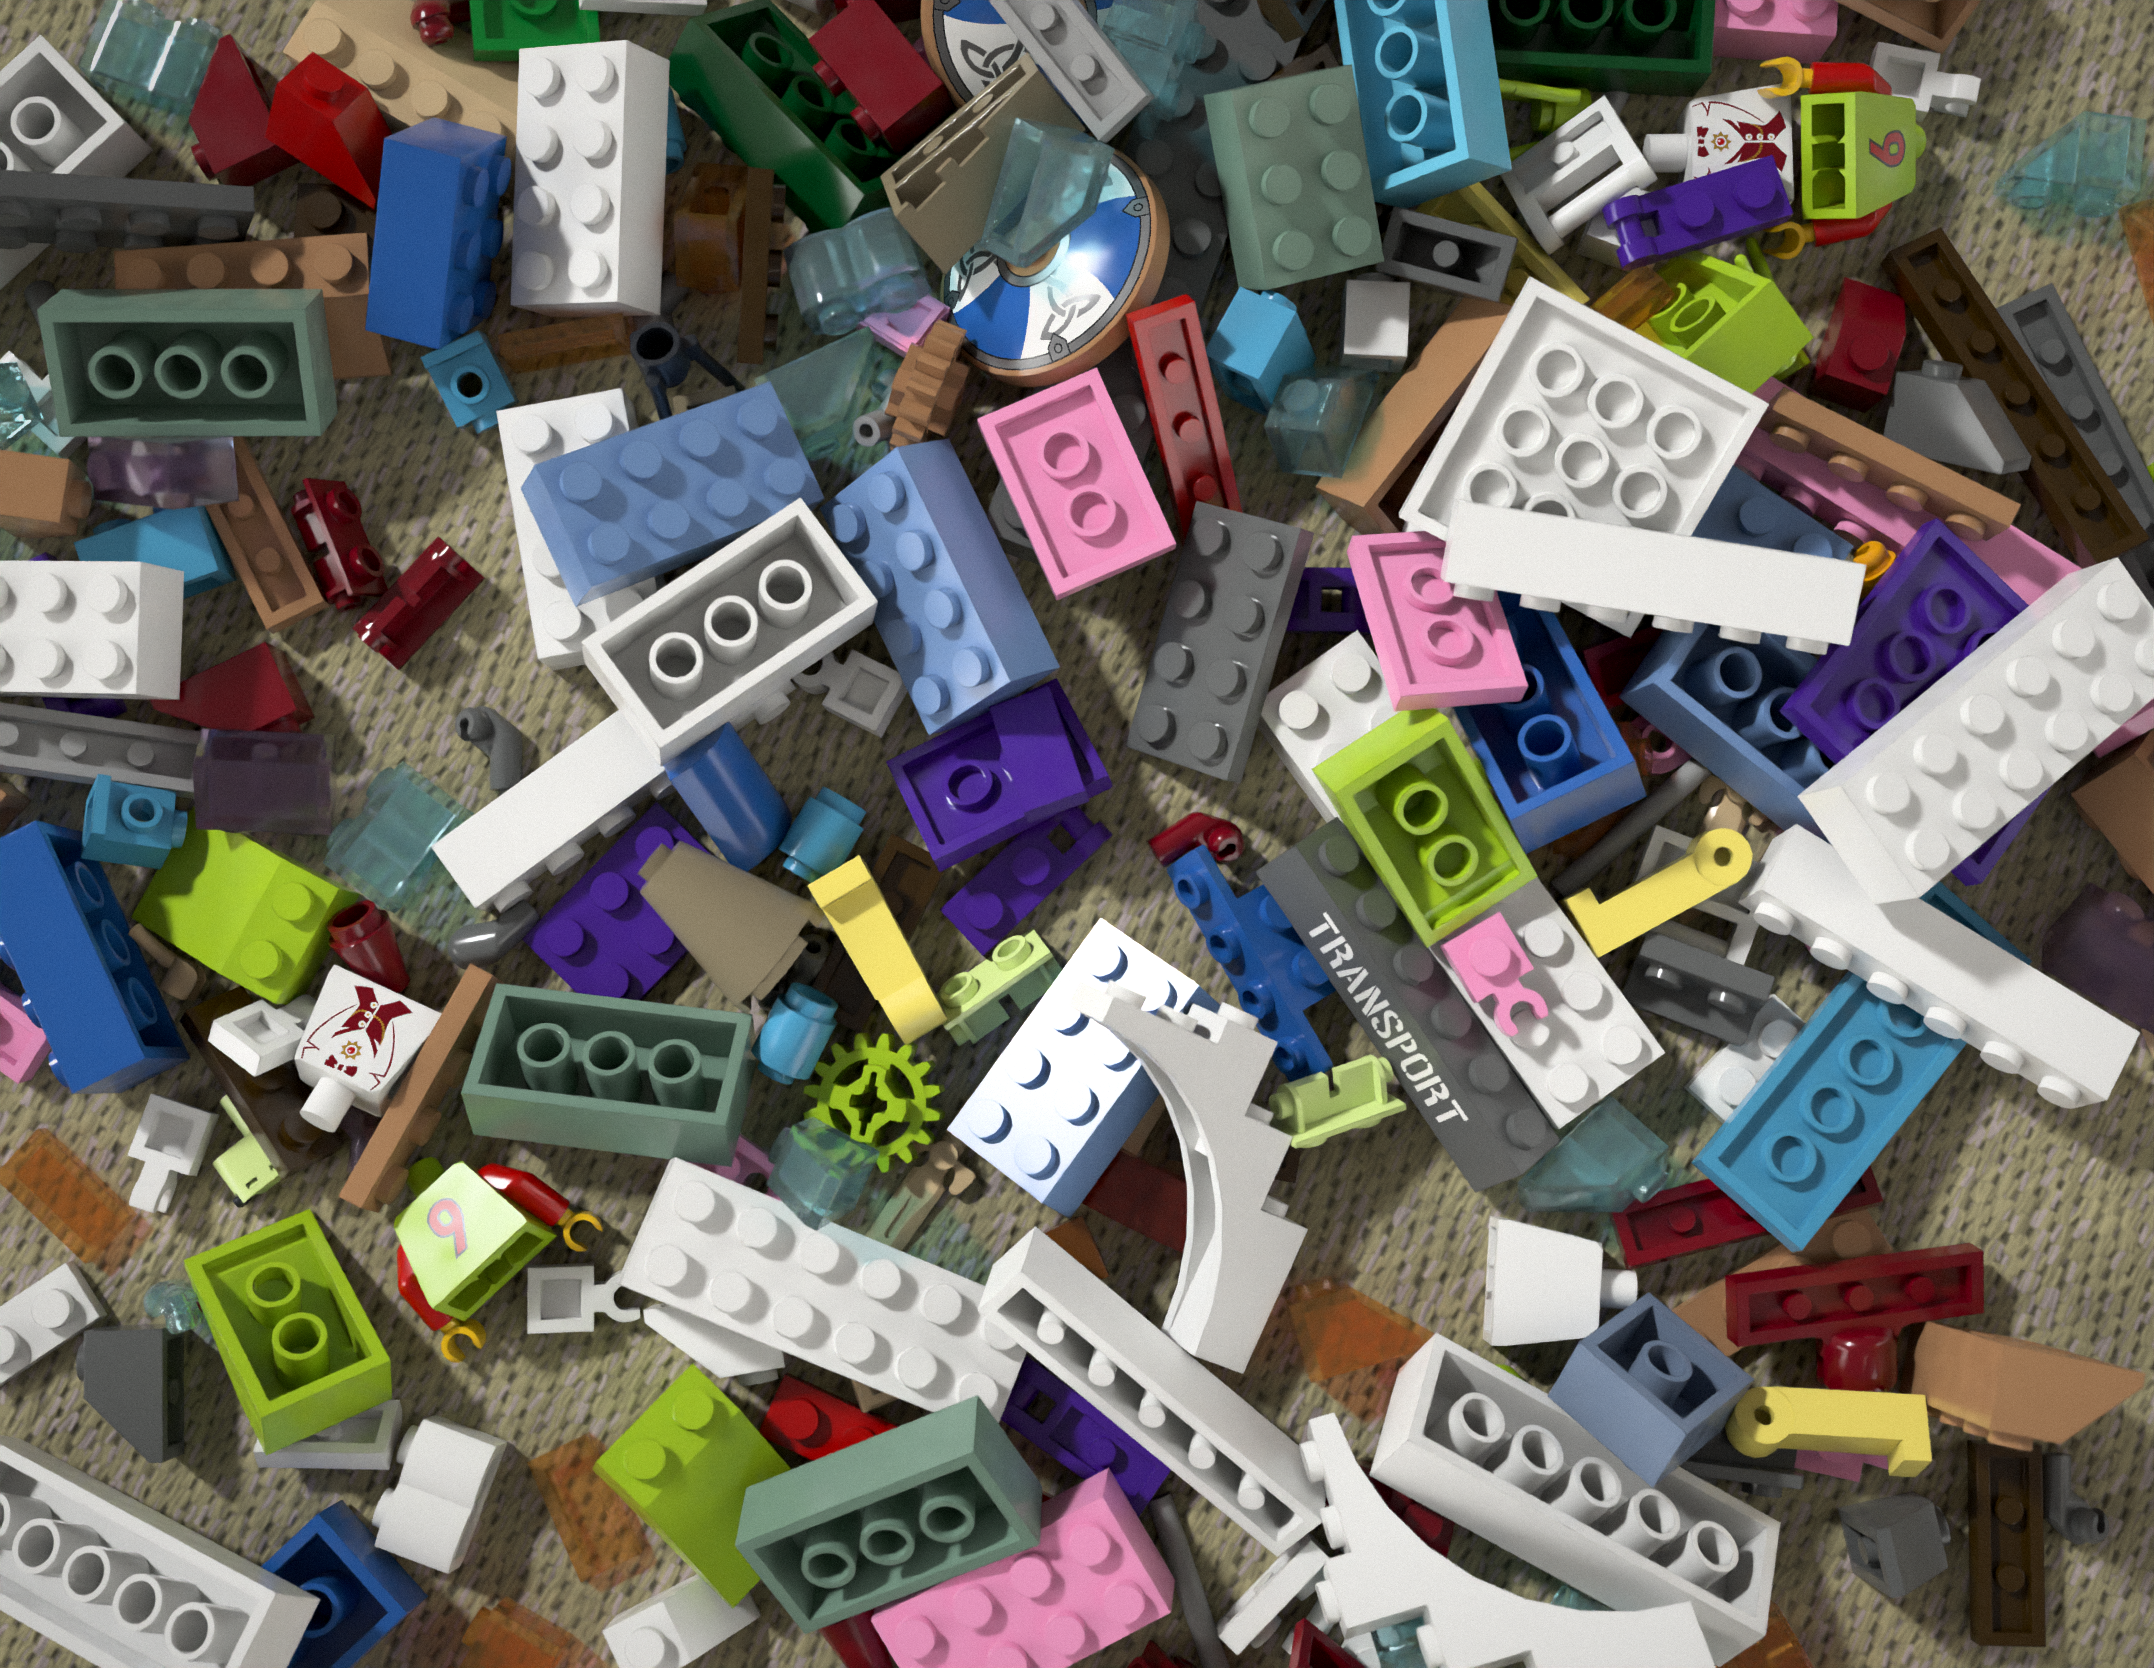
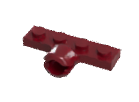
M1971 1243L1725 1275L1727 1339L1737 1347L1815 1337L1816 1379L1821 1384L1826 1385L1830 1390L1888 1393L1893 1389L1898 1379L1897 1337L1903 1327L1911 1323L1984 1313V1251Z

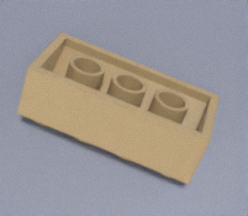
M315 0L282 51L291 64L296 67L313 51L368 88L389 129L395 133L436 117L507 136L505 157H509L511 160V177L503 196L512 200L515 192L519 63L517 61H474L472 35L454 25V36L448 39L446 43L434 47L425 45L420 38V31L415 30L410 21L411 10L415 3L411 0Z

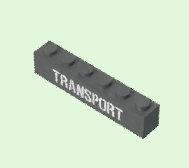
M1338 816L1256 871L1262 883L1328 976L1330 982L1380 1055L1389 1061L1393 1074L1475 1193L1522 1175L1560 1141L1435 957L1422 943Z

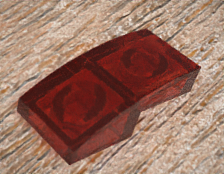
M1121 1148L1082 1201V1204L1136 1232L1183 1253L1187 1231L1186 1179L1165 1167L1154 1166Z

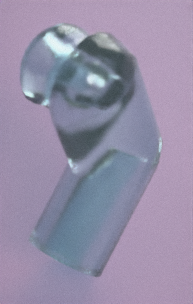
M177 1278L159 1282L151 1286L145 1293L143 1298L145 1312L151 1317L164 1315L166 1328L169 1333L177 1335L201 1326L204 1316L197 1304L200 1300L195 1290L185 1280Z

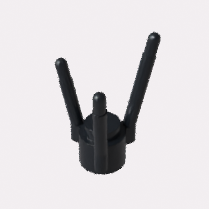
M653 322L641 327L638 331L632 332L629 336L631 341L630 352L653 397L659 420L673 416L666 390L667 388L678 386L685 380L690 368V362L693 360L725 387L734 385L737 392L745 390L744 385L701 347L697 337L693 334L680 338L677 330L672 325L664 322Z

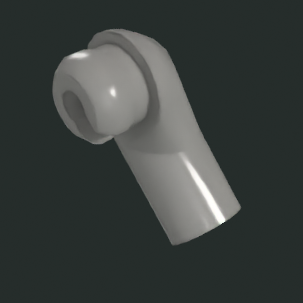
M895 369L884 370L877 377L880 382L872 384L873 395L882 401L880 407L875 411L858 417L854 421L852 432L856 441L862 446H874L892 437V428L896 419L885 415V410L890 399L891 386L897 373Z

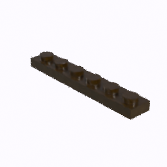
M1940 227L1889 251L1880 265L1943 360L1963 365L1961 376L1985 380L2030 453L2029 469L2018 471V473L2081 568L2084 569L2116 557L2121 558L2146 543L2150 537L1942 228Z

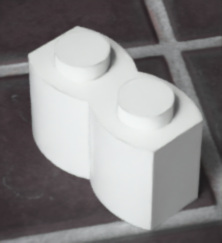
M438 1415L423 1419L419 1427L412 1425L406 1432L397 1453V1463L404 1465L396 1489H386L373 1515L372 1525L379 1528L375 1547L447 1574L459 1568L467 1553L508 1441Z

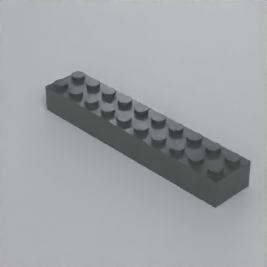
M1181 0L1148 89L1155 98L1138 113L1123 153L1131 158L1153 180L1165 202L1169 218L1170 246L1168 260L1161 284L1150 306L1188 294L1195 301L1199 322L1230 243L1203 95L1266 82L1267 79L1299 57L1307 36L1306 33L1297 39L1284 43L1273 24L1268 22L1261 14L1257 0ZM1129 335L1116 350L1089 370L1097 367L1141 467L1145 471L1156 438L1131 335ZM1059 383L1035 387L1032 395ZM1000 478L986 516L1004 553L1040 565L1002 478ZM1103 581L1098 582L1094 585L1101 588Z

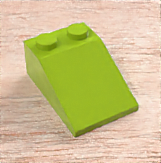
M1697 250L1671 258L1667 264L1660 268L1608 316L1609 319L1751 394L1770 377L1776 376L1788 369L1796 360L1798 352L1814 338L1771 279Z
M1436 708L1400 711L1312 768L1313 773L1341 820L1427 948L1538 877L1450 720Z
M193 806L187 816L186 833L182 847L180 849L171 847L162 868L158 869L131 918L220 975L275 1004L287 1005L295 998L305 995L331 948L328 943L331 936L327 929L328 921L338 911L355 903L360 893Z
M311 1209L183 1260L184 1267L240 1404L266 1456L392 1399L391 1360Z
M692 1363L596 1461L592 1470L734 1609L761 1579L735 1547L746 1488L792 1469L742 1411Z

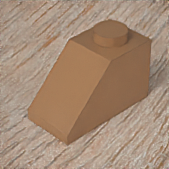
M0 450V527L15 537L35 539L76 536L79 518L85 519L91 507L92 488L90 481L85 480L86 473L70 459Z

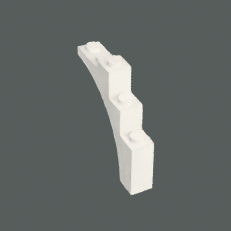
M1109 980L1104 992L1079 981L1068 1006L1106 1028L1140 1061L1162 1095L1180 1141L1187 1183V1231L1177 1287L1161 1331L1193 1356L1243 1374L1308 1229L1285 1217L1289 1205L1267 1195L1293 1137L1269 1125L1274 1115L1273 1112L1251 1103L1278 1042L1254 1031L1259 1018L1222 1002L1217 1014L1192 1003L1187 1015L1161 1003L1155 1016L1142 1010L1147 996L1112 980Z
M1334 1412L1308 1421V1441L1299 1444L1302 1461L1310 1483L1322 1481L1329 1506L1320 1509V1514L1329 1544L1332 1549L1343 1546L1345 1552L1343 1555L1325 1560L1323 1570L1325 1581L1315 1583L1327 1624L1339 1622L1344 1640L1422 1616L1425 1625L1417 1627L1416 1634L1428 1668H1501L1524 1661L1526 1668H1716L1690 1601L1642 1611H1579L1527 1600L1473 1577L1428 1547L1387 1507L1357 1464Z

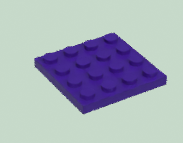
M1935 518L1921 525L1857 609L1850 646L1831 643L1827 648L1826 655L1823 654L1779 712L1837 764L2029 605L1938 518ZM2052 785L1950 872L1965 886L1982 884Z

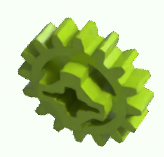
M868 1033L855 1034L854 1051L843 1042L833 1044L831 1050L836 1062L833 1064L825 1060L818 1061L814 1069L823 1077L821 1084H812L804 1087L805 1094L817 1098V1108L803 1113L804 1119L810 1121L820 1120L823 1127L813 1138L814 1143L817 1145L832 1140L836 1145L831 1156V1160L834 1163L843 1161L850 1154L854 1155L855 1172L862 1173L867 1171L872 1160L875 1158L882 1173L894 1170L895 1153L907 1164L913 1162L918 1158L913 1143L917 1141L918 1143L929 1145L936 1139L932 1131L926 1127L927 1122L941 1120L945 1117V1111L931 1106V1097L945 1092V1086L942 1084H929L926 1076L932 1072L936 1064L933 1060L916 1064L913 1058L916 1055L918 1045L914 1042L902 1046L898 1051L895 1050V1037L893 1033H882L876 1047H873ZM869 1059L868 1065H864L862 1077L853 1083L839 1082L849 1068L862 1060ZM898 1068L911 1083L914 1096L907 1095L897 1080ZM878 1087L877 1098L887 1101V1109L875 1113L871 1117V1107L867 1104H862V1095L873 1092ZM836 1109L841 1110L851 1124V1135L841 1125ZM895 1121L910 1123L909 1127L898 1139L890 1144L881 1145V1140L884 1139L886 1128Z

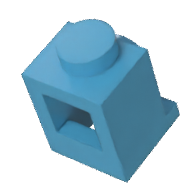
M479 330L447 344L440 350L437 349L420 357L425 368L429 371L457 428L465 429L473 425L477 435L499 426L496 411L507 409L519 403L517 395L487 335ZM476 373L482 380V391L476 397L468 398L462 393L460 383L465 375Z
M98 774L86 799L80 858L161 869L171 847L179 849L182 847L186 833L187 811L175 809L176 791L111 782V776ZM135 819L145 820V821H147V822H140V821H137V820H135Z

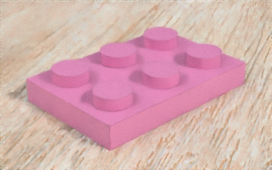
M1097 367L977 419L980 431L1056 601L1176 548L1174 537Z
M1427 531L1352 536L1347 549L1351 569L1394 712L1521 701L1528 684L1497 591L1495 590L1493 602L1454 596L1455 583L1444 582L1440 578L1446 541Z

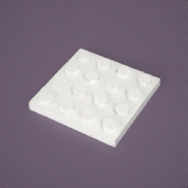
M1529 276L1400 509L1399 517L1447 541L1454 499L1691 536L1769 404ZM1561 600L1562 603L1586 615L1588 604ZM1628 611L1626 623L1593 619L1631 638L1645 613Z

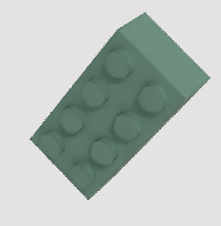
M61 289L37 309L60 437L322 436L338 413L322 289Z
M496 983L461 1091L473 1135L664 1159L676 1157L688 1162L732 1167L757 1063V1058L751 1052L756 1041L753 1014Z
M976 1395L747 1487L735 1547L804 1634L1040 1545L1043 1486L981 1398Z

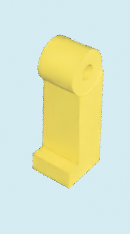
M1718 828L1709 830L1693 838L1686 849V854L1599 901L1596 900L1589 887L1581 888L1562 898L1559 902L1573 927L1595 957L1599 958L1737 883L1747 875L1752 865V851L1749 842L1744 836L1732 829Z
M858 855L807 885L875 1000L879 1001L905 1045L910 1044L948 1021L942 1005L863 858Z
M1776 1386L1755 1387L1747 1390L1743 1398L1736 1404L1725 1424L1727 1438L1733 1447L1743 1455L1753 1458L1767 1457L1775 1452L1777 1448L1887 1456L1889 1476L1917 1477L1932 1462L1925 1395Z

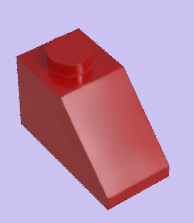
M312 51L276 84L265 138L374 209L378 205L384 138L392 135L368 88Z

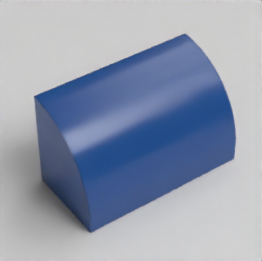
M730 721L663 765L670 782L730 864L744 871L751 870L770 855L787 834L792 821L790 809Z

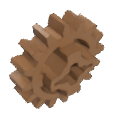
M938 319L934 323L930 335H927L924 346L913 342L910 344L907 354L895 375L891 386L890 399L885 410V415L896 419L889 442L890 450L899 446L930 442L932 434L943 438L946 437L952 420L960 407L965 393V386L972 369L971 365L960 361L967 330Z

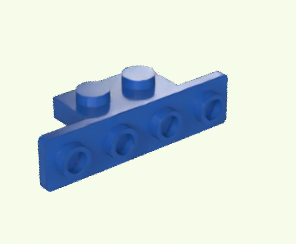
M1205 845L1191 850L1168 866L1167 873L1173 882L1178 899L1191 912L1206 938V945L1210 954L1221 964L1238 993L1244 1012L1259 1018L1256 1026L1262 1035L1278 1042L1271 1056L1276 1067L1285 1074L1289 1082L1319 1072L1325 1074L1331 1070L1333 1062L1307 1020L1303 1010L1335 992L1336 989L1265 885L1263 884L1236 898Z

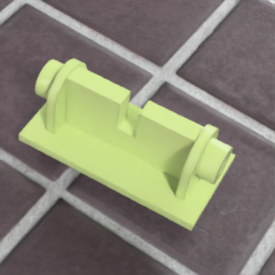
M1033 927L1022 935L1012 936L1001 942L993 951L992 956L969 972H962L948 979L941 987L939 993L936 994L948 1018V1021L943 1023V1026L949 1031L959 1046L969 1039L975 1044L979 1039L1010 1018L999 1003L1001 998L1009 994L1018 1008L1022 1010L1044 995L1062 972V968Z
M1366 1055L1360 1059L1333 1067L1334 1090L1330 1092L1328 1076L1322 1072L1279 1085L1277 1093L1269 1097L1270 1110L1274 1113L1269 1125L1292 1136L1290 1145L1295 1149L1312 1148L1323 1144L1328 1137L1353 1128L1373 1127L1379 1124L1382 1118L1407 1110L1404 1102L1387 1092L1386 1083L1393 1080V1070L1389 1061L1384 1057L1377 1059L1373 1055Z

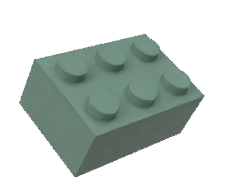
M1352 64L1315 70L1203 95L1238 287L1270 290L1384 262Z

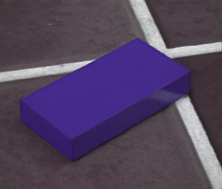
M1050 686L989 707L1028 823L1090 801Z

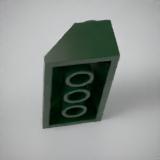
M752 0L689 19L668 59L670 60L669 85L679 95L683 104L695 111L721 137L723 144L730 151L737 154L749 167L774 169V184L786 185L785 204L805 223L808 231L814 237L823 241L830 250L862 237L892 209L880 176L915 146L911 143L895 155L882 138L874 144L867 139L849 114L856 106L844 92L835 99L812 69L819 62V59L808 38L771 0Z
M1487 0L1498 78L1516 80L1549 87L1587 88L1589 92L1606 93L1619 91L1628 94L1694 97L1712 74L1715 0Z

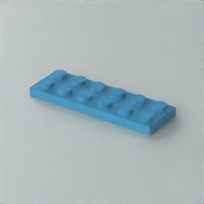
M1940 881L1919 898L2026 964L2030 965L2032 962ZM1851 971L1845 974L1691 1162L1791 1252L1804 1249L1967 1044L1962 1039H1952L1934 1032L1923 1022V1015L1905 1004H1893L1875 996L1868 990L1866 986L1867 981Z

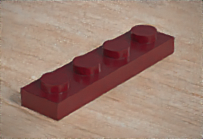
M1871 1165L1827 1219L1877 1207L1883 1202ZM1709 1178L1612 1203L1607 1208L1626 1270H1635L1771 1234Z

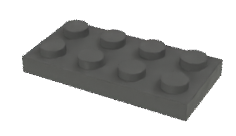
M0 170V249H20L26 247L28 243L56 244V248L64 252L88 253L95 251L97 246L135 250L244 242L255 213L253 187Z
M1196 501L1126 747L1226 781L1241 783L1314 536L1313 532Z

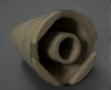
M679 841L672 850L661 843L638 872V875L646 880V883L640 890L642 896L730 1003L743 1013H748L751 1010L750 993L761 1001L802 953L808 942L801 938L799 933L806 926L807 920L818 928L824 916V911L814 903L683 841Z

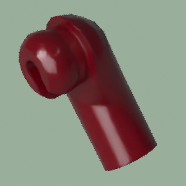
M417 0L410 14L412 27L420 31V38L425 45L430 47L442 45L454 36L452 24L471 21L469 0Z
M1202 812L1188 814L1147 840L1148 846L1163 868L1201 845L1207 847L1213 859L1222 863H1231L1237 860L1242 855L1245 847L1241 830L1237 825L1229 820Z

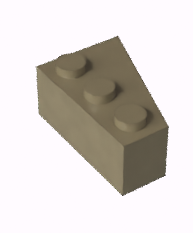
M1027 52L880 177L896 219L939 269L946 274L1052 163L1061 160L1070 153L1078 141L1077 137L1085 128L1071 106Z

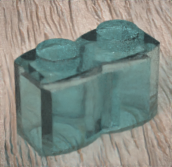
M105 0L78 67L94 85L104 90L189 117L219 38L223 37V33L215 26L193 17H188L185 23L164 19L165 14L159 8L143 0H128L127 3Z
M892 207L864 214L852 220L841 229H830L808 235L783 250L801 315L814 335H842L848 333L859 322L873 313H901L907 311L918 300L931 292L917 243L896 219Z
M404 761L395 769L392 767L385 768L374 778L366 792V797L370 800L363 812L355 819L350 817L343 820L333 830L326 843V847L330 851L323 861L324 865L382 909L396 913L407 902L430 872L434 863L439 859L431 846L474 814V812Z

